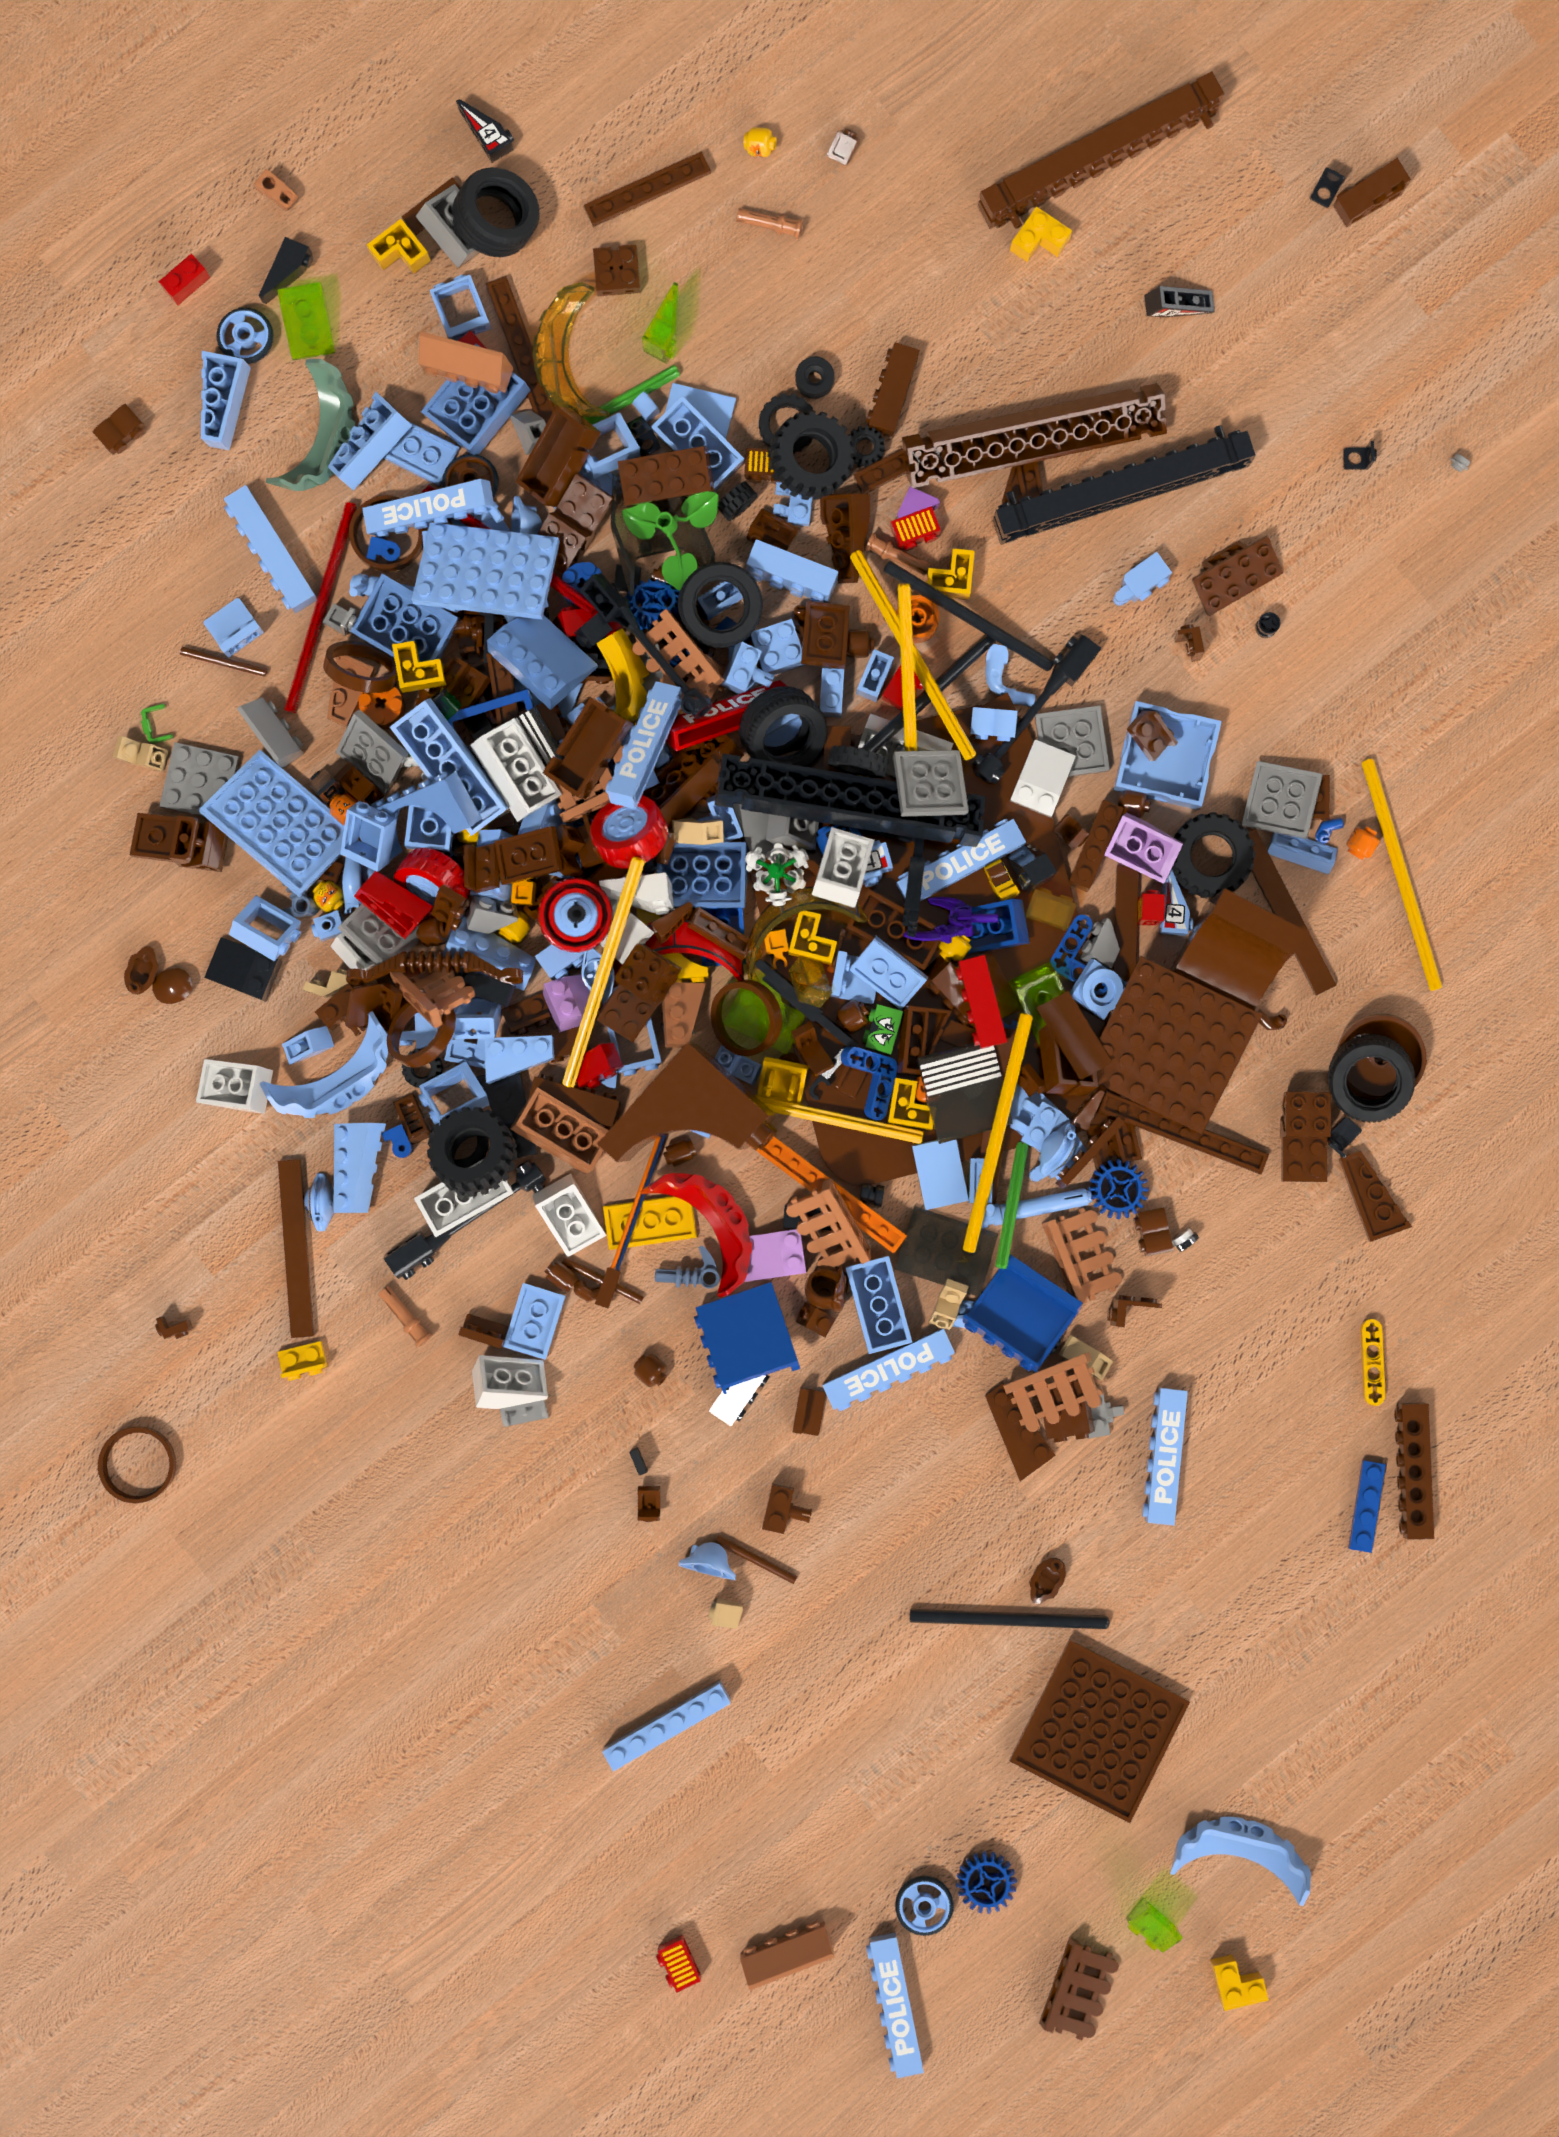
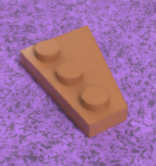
M350 656L335 657L336 663L340 667L360 676L373 677L377 670L375 667ZM333 681L327 719L347 728L353 714L359 708L358 698L362 692L346 688Z
M675 982L667 991L662 1002L665 1047L683 1048L687 1042L690 1043L706 983Z

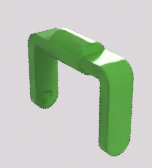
M165 704L145 708L141 711L143 732L152 744L174 738L172 734L155 739L152 737L153 731L146 713L165 709Z

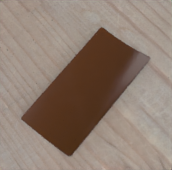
M1069 991L1037 1007L1038 1012L1080 1080L1112 1063Z

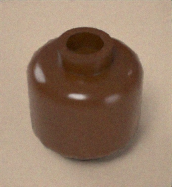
M849 630L847 656L849 658H867L870 650H874V637H870L867 630Z
M1125 790V792L1120 793L1118 806L1124 808L1122 815L1129 813L1142 818L1145 812L1149 813L1151 800L1148 799V795L1145 793Z
M436 917L423 919L416 931L418 940L426 947L445 944L449 936L444 934L447 923L439 921Z
M851 1000L838 1009L836 1020L843 1031L846 1032L848 1030L854 1033L868 1024L869 1018L867 1015L870 1014V1011L864 1002L860 1004L856 1000Z
M644 1354L634 1364V1375L647 1387H653L656 1384L660 1386L667 1378L665 1374L667 1366L654 1354Z

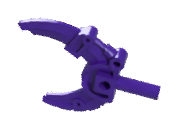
M928 898V903L931 905L941 906L950 910L948 917L950 925L945 926L943 924L934 927L933 931H916L914 937H909L907 931L903 935L914 940H941L949 944L955 936H972V923L998 922V914H972V906H968L965 902L955 898Z

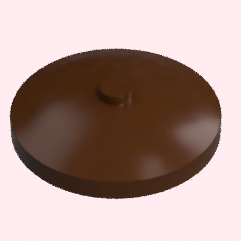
M1373 1014L1355 1021L1346 1029L1340 1038L1336 1051L1346 1041L1361 1035L1376 1034L1391 1038L1392 1041L1394 1040L1400 1044L1409 1055L1415 1072L1416 1087L1424 1074L1427 1054L1423 1039L1414 1026L1395 1015ZM1367 1057L1359 1060L1350 1068L1346 1083L1348 1088L1361 1098H1380L1392 1089L1396 1082V1070L1386 1060L1379 1057Z

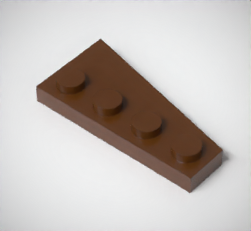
M1361 1151L1347 1155L1345 1158H1338L1369 1242L1412 1227Z
M1001 1383L986 1394L985 1398L1018 1479L1021 1482L1056 1455L1038 1430L1030 1432L1026 1425L1021 1426L1020 1420L1023 1418L1017 1403L1012 1404L1011 1399L1014 1397L1011 1393L1006 1394L1003 1387L1004 1383Z

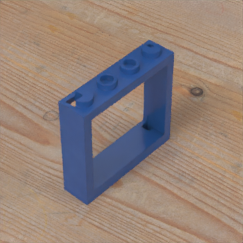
M529 689L458 710L448 720L455 730L454 721L524 700L527 711L530 712L544 736ZM533 727V731L537 740L539 741L541 747L546 753L548 759L551 760V756L549 755L548 751L546 750L544 744L542 743L540 737L538 736L536 730ZM542 756L543 764H544L545 767H546V766H547V763H546V761L544 760V758H543V756Z

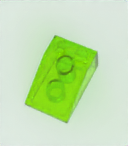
M321 282L277 289L292 360L334 354L335 347L327 301Z
M676 282L671 286L642 337L644 352L667 364L669 359H673L678 351L679 288Z
M1050 962L1010 980L1023 1012L1033 1016L1031 1029L1039 1045L1038 1031L1046 1023L1038 1012L1037 1007L1065 993L1058 974Z
M740 988L723 1024L738 1033L762 1043L769 1030V1015L763 1001L755 993ZM778 1001L782 1013V1028L777 1041L771 1048L787 1055L793 1044L791 1031L802 1025L806 1016L800 1011Z

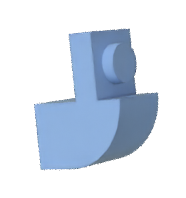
M416 1013L415 1031H403L399 1041L400 1046H412L413 1042L416 1041V1049L425 1048L433 1040L440 1026L434 1028L420 1013Z

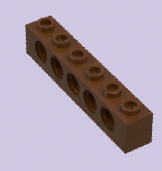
M1397 1403V1409L1394 1410L1395 1422H1398L1395 1441L1396 1444H1399L1396 1464L1397 1467H1400V1476H1397L1398 1489H1401L1398 1509L1399 1512H1402V1521H1399V1532L1407 1540L1434 1539L1429 1404ZM1411 1420L1416 1422V1429L1413 1432H1409L1407 1429V1424ZM1415 1442L1417 1451L1411 1455L1408 1452V1446ZM1416 1465L1418 1473L1416 1476L1411 1477L1409 1475V1468ZM1417 1487L1419 1496L1416 1499H1411L1410 1491ZM1418 1510L1420 1518L1413 1522L1411 1520V1513Z

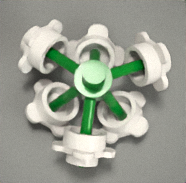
M775 843L774 848L767 852L766 857L761 853V847H757L754 851H750L745 858L747 871L750 872L752 869L759 870L762 866L768 869V871L759 870L756 873L757 880L753 885L756 891L762 890L769 894L765 901L772 902L774 906L785 905L786 901L792 900V896H787V891L794 893L795 890L803 889L806 886V881L803 878L804 870L800 869V867L808 868L806 861L809 860V857L803 848L799 850L796 845H793V851L786 850L782 843ZM766 858L771 861V865L765 862ZM792 864L798 868L796 871L790 870L785 873V868ZM784 877V884L787 886V890L780 889L779 879Z

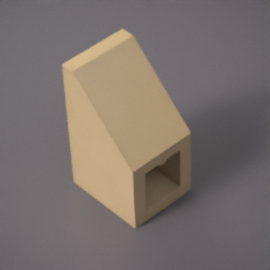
M717 1598L716 1603H711L708 1618L712 1619L711 1625L737 1629L743 1604Z

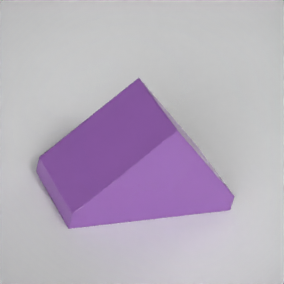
M909 487L896 519L932 506L933 510L939 508L940 502L938 498Z

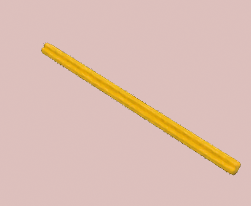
M857 550L851 554L850 559L900 645L899 616L862 551ZM913 643L914 671L965 760H970L975 757L976 752Z
M904 583L898 585L905 751H917L910 585Z
M1367 759L1362 762L1363 771L1429 990H1438L1442 988L1441 980L1374 759Z
M639 857L632 858L563 1077L562 1084L567 1087H574L630 912L645 861Z
M1021 1013L963 1244V1250L974 1253L976 1251L1033 1016Z
M755 1095L771 1111L779 1114L918 1144L922 1142L924 1135L923 1131Z

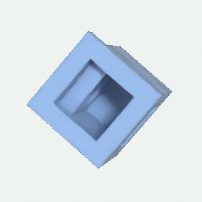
M338 910L313 919L314 924L311 925L312 932L315 938L319 937L322 942L335 938L342 933L338 927L344 921L341 912ZM325 922H330L331 924L328 930L323 928Z

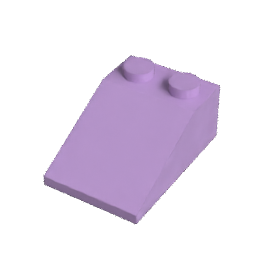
M1126 813L1122 816L1104 855L1165 884L1183 843L1150 823Z
M582 975L566 976L544 984L543 996L559 1033L580 1026L590 994V990L583 982ZM602 1002L600 1004L598 1013L604 1005Z
M797 1229L749 1236L750 1242H752V1253L750 1254L747 1270L748 1275L744 1282L806 1273L801 1235L797 1232Z

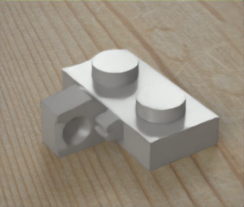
M1100 1395L1101 1405L1097 1408H1091L1095 1431L1089 1434V1438L1110 1435L1108 1423L1114 1422L1113 1417L1124 1415L1123 1406L1111 1407L1110 1402L1104 1401V1395Z

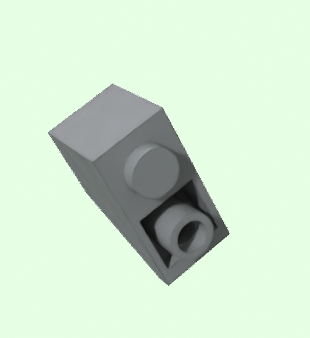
M532 410L510 416L526 455H530L546 426L544 419Z
M473 896L466 914L468 930L487 934L510 925L518 919L515 904L479 896Z
M1105 918L1093 924L1090 931L1092 934L1082 947L1083 953L1080 960L1088 964L1090 959H1095L1107 969H1111L1120 948L1111 920Z

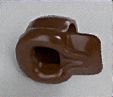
M840 1265L839 1271L819 1269L808 1276L804 1291L810 1304L818 1309H831L835 1313H840L843 1310L849 1279L842 1266Z

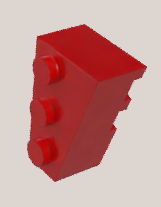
M567 607L562 609L552 623L571 641L578 643L574 632L594 615L591 616L584 609ZM616 621L608 622V624L611 626L613 630L602 639L608 637L609 635L620 630L621 628H623L625 632L627 630Z
M376 871L354 895L356 899L404 939L408 937L433 907Z

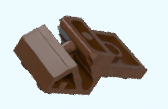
M579 473L575 474L556 510L548 514L537 534L559 538L560 543L554 568L562 574L578 562L581 550L585 551L589 547L596 534L597 527L615 498Z
M137 813L129 855L134 858L174 862L183 868L222 872L228 836L212 822L199 824L198 819L194 817L180 815L170 817Z
M1284 1092L1282 1101L1283 1117L1280 1119L1281 1182H1327V1138L1331 1137V1092Z

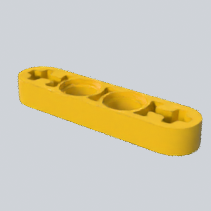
M1367 1319L1362 1322L1360 1327L1363 1397L1367 1404L1379 1406L1385 1400L1383 1332L1379 1321ZM1370 1323L1377 1328L1376 1331H1373V1338H1378V1342H1366V1338L1371 1339L1370 1332L1366 1331V1327H1369ZM1370 1345H1375L1378 1348V1354L1373 1358H1370L1366 1353ZM1371 1367H1375L1379 1371V1376L1375 1380L1369 1379L1367 1375ZM1380 1382V1387L1375 1386V1392L1379 1393L1380 1397L1376 1398V1402H1373V1399L1369 1398V1394L1373 1393V1386L1368 1387V1383L1376 1384Z

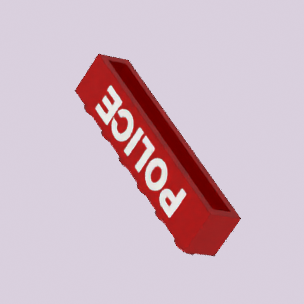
M778 680L772 682L769 688L761 686L712 703L711 710L699 719H695L692 714L684 713L678 715L675 718L666 742L675 751H679L738 730L741 717L754 698L769 689L787 685Z

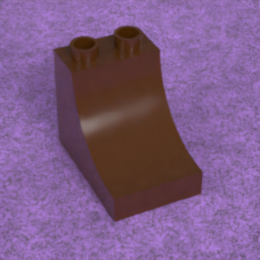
M1224 888L1204 904L1171 970L1255 1010L1280 969L1295 954L1306 930Z
M687 1042L597 1145L616 1162L630 1161L642 1148L659 1137L677 1131L692 1130L719 1137L738 1150L748 1149L751 1146L757 1151L758 1149L762 1150L778 1132L770 1124L777 1115L700 1045Z

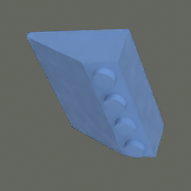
M513 372L506 393L500 391L498 393H491L485 387L478 386L473 388L467 386L463 381L457 380L454 383L446 380L422 409L421 413L470 454L479 455L531 390L526 382Z
M381 574L350 632L393 657V644L414 641L417 646L419 662L435 659L441 660L459 618L441 607L413 604L411 600L412 590Z
M544 615L542 620L518 617L502 626L487 640L488 652L550 710L598 668V664Z
M722 842L706 845L675 843L668 865L657 863V874L666 873L672 884L674 908H678L687 902H691L693 908H745L748 874L745 858L748 854V847L746 842Z

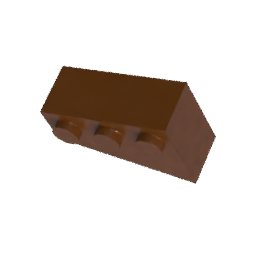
M1396 158L1368 178L1359 181L1350 190L1345 189L1336 196L1337 199L1333 207L1347 228L1402 196L1411 179L1399 159Z

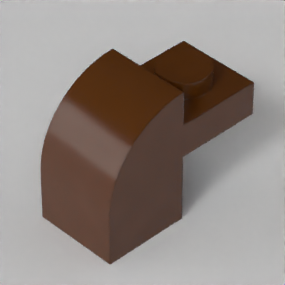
M347 762L333 777L356 800L365 802L370 806L385 796L350 762Z
M560 824L556 829L563 871L559 872L565 876L578 878L583 871L575 855L582 849L585 842L577 828Z

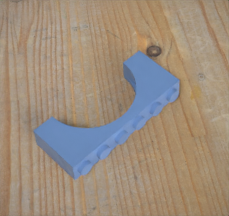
M446 771L434 777V781L428 778L419 783L417 788L412 785L404 789L401 795L399 792L388 796L385 802L382 798L371 804L373 808L384 811L394 818H398V814L404 806L424 807L440 816L454 834L470 828L482 819L456 771L447 774ZM361 820L359 832L361 841L378 849L381 828ZM396 827L390 860L403 851L398 841Z

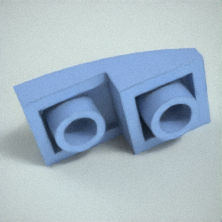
M723 1045L720 1046L714 1058L733 1076L753 1086L762 1071L763 1065L745 1056L734 1054Z

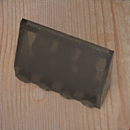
M914 1206L905 1232L907 1237L901 1245L894 1269L943 1286L946 1280L950 1279L968 1286V1294L980 1297L998 1233L981 1229L976 1251L974 1253L963 1250V1244L968 1223Z

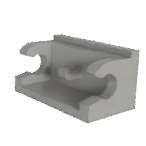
M546 1400L500 1408L502 1422L505 1427L549 1418Z

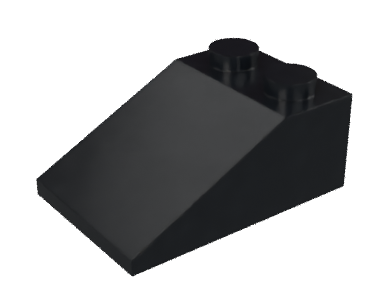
M220 937L204 978L266 1002L283 961L279 959L273 961L252 948Z

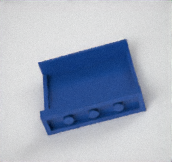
M1009 1254L1007 1268L998 1270L967 1315L964 1314L962 1322L968 1331L972 1333L977 1332L982 1335V1339L991 1346L995 1344L1002 1349L1001 1352L1010 1359L1014 1357L1020 1361L1019 1364L1024 1369L1037 1372L1080 1312L1083 1303Z
M772 1282L696 1307L698 1315L694 1316L697 1328H702L704 1333L700 1338L704 1349L708 1348L710 1355L707 1356L711 1369L715 1367L717 1375L713 1376L717 1389H722L724 1395L727 1394L726 1388L788 1367H791L792 1371L801 1369Z

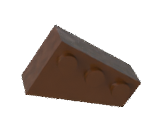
M938 956L923 972L928 976L926 981L929 984L928 987L936 995L939 994L944 999L942 1002L951 1011L954 1009L959 1014L957 1018L963 1025L967 1026L969 1024L975 1028L974 1023H969L966 1012L970 1010L969 1003L964 1002L961 989H965L963 980L958 981L955 966L951 962Z
M916 1006L903 1007L897 1073L919 1076L922 1075V1072L926 1071L927 1068L921 1069L920 1066L930 1062L939 1037L943 1033L946 1021L950 1017L951 1010Z

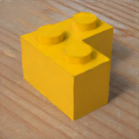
M1036 206L1013 239L1010 251L1027 263L1039 246H1042L1058 257L1069 242L1072 230Z
M402 219L398 220L367 244L371 256L382 270L401 257L414 274L431 261L426 249Z
M953 549L950 570L929 568L927 583L951 598L969 600L975 551Z
M414 641L392 645L399 686L402 693L446 685L443 665L440 659L419 662L417 646Z
M799 909L788 955L827 965L832 964L837 941L816 936L821 914Z
M895 1078L887 1123L926 1130L933 1129L936 1107L914 1104L918 1081Z
M1232 1954L1210 1959L1220 2004L1224 2011L1269 2001L1264 1979L1259 1971L1239 1976L1237 1963Z

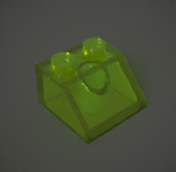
M1144 1898L1138 1902L1126 1917L1129 1923L1127 1927L1136 1936L1139 1934L1143 1935L1146 1938L1145 1943L1154 1951L1159 1949L1163 1953L1183 1938L1177 1926Z

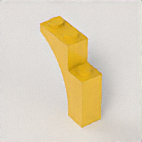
M621 628L596 644L609 666L616 691L615 712L633 722L639 718L640 709L647 702L648 693L642 684L645 683L643 678L650 673L640 656L633 652V644L624 629Z
M637 908V918L646 926L660 919V915L656 914V912L652 913ZM680 953L662 955L682 968L676 981L678 983H682V980H691V983H703L704 979L709 978L708 967L698 965Z

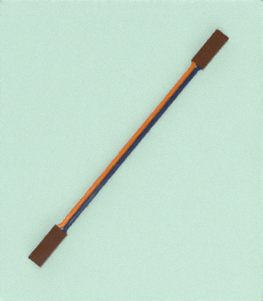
M667 1135L655 1140L612 1265L607 1267L595 1301L596 1305L608 1309L610 1307L621 1275L620 1266L646 1195L642 1194L641 1190L650 1184Z

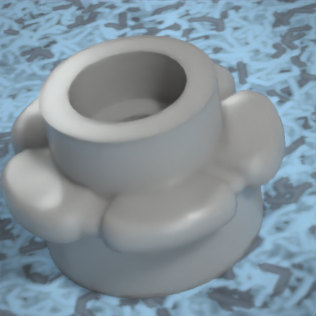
M1456 453L1453 458H1450L1452 461L1450 466L1457 471L1469 470L1467 467L1471 462L1465 457Z

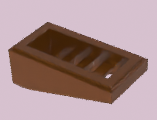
M691 902L683 904L652 923L654 935L661 945L693 914Z
M1099 1085L1076 1111L1071 1120L1072 1125L1088 1130L1105 1094V1086Z
M414 1093L394 1101V1106L409 1141L412 1144H416L429 1138L431 1131ZM413 1103L414 1106L402 1111V1107ZM415 1111L417 1112V1114L405 1118L406 1115H409ZM417 1120H420L419 1123L409 1127V1124Z

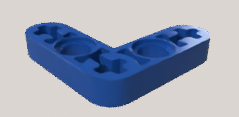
M1079 915L1072 921L1050 959L1051 969L1074 984L1077 981L1073 977L1074 969L1082 968L1084 970L1086 967L1074 958L1093 926L1091 918L1087 915ZM1084 919L1087 921L1085 925L1088 928L1081 930L1079 935L1083 936V938L1080 939L1079 936L1070 933V931L1076 932L1079 927L1076 922H1081ZM1074 938L1077 941L1076 949H1067L1065 946L1066 939ZM1061 948L1065 953L1071 954L1072 957L1066 956L1063 961L1066 964L1065 967L1057 968L1055 967L1057 963L1054 959L1061 958L1063 954L1059 952ZM1101 983L1104 988L1103 990H1094L1095 995L1104 994L1107 991V986Z
M845 1047L841 1052V1061L845 1066L873 1074L864 1110L866 1117L872 1120H882L888 1110L898 1068L897 1062L891 1057L858 1047ZM852 1054L854 1056H858L859 1058L858 1060H852L850 1058V1055ZM871 1056L873 1062L871 1067L868 1068L866 1060ZM880 1064H886L888 1066V1070L885 1068H881ZM880 1083L884 1084V1091L882 1094L878 1093V1086Z

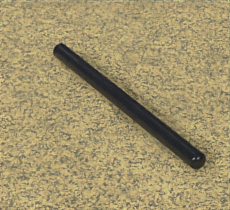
M889 560L883 572L902 584H909L910 589L1041 669L1050 671L1053 668V660L894 562Z
M986 634L981 637L935 680L941 692L997 641ZM925 690L915 698L916 715L931 702ZM903 710L861 749L876 753L904 727Z
M910 1609V1623L1108 1629L1110 1625V1620L1107 1616Z

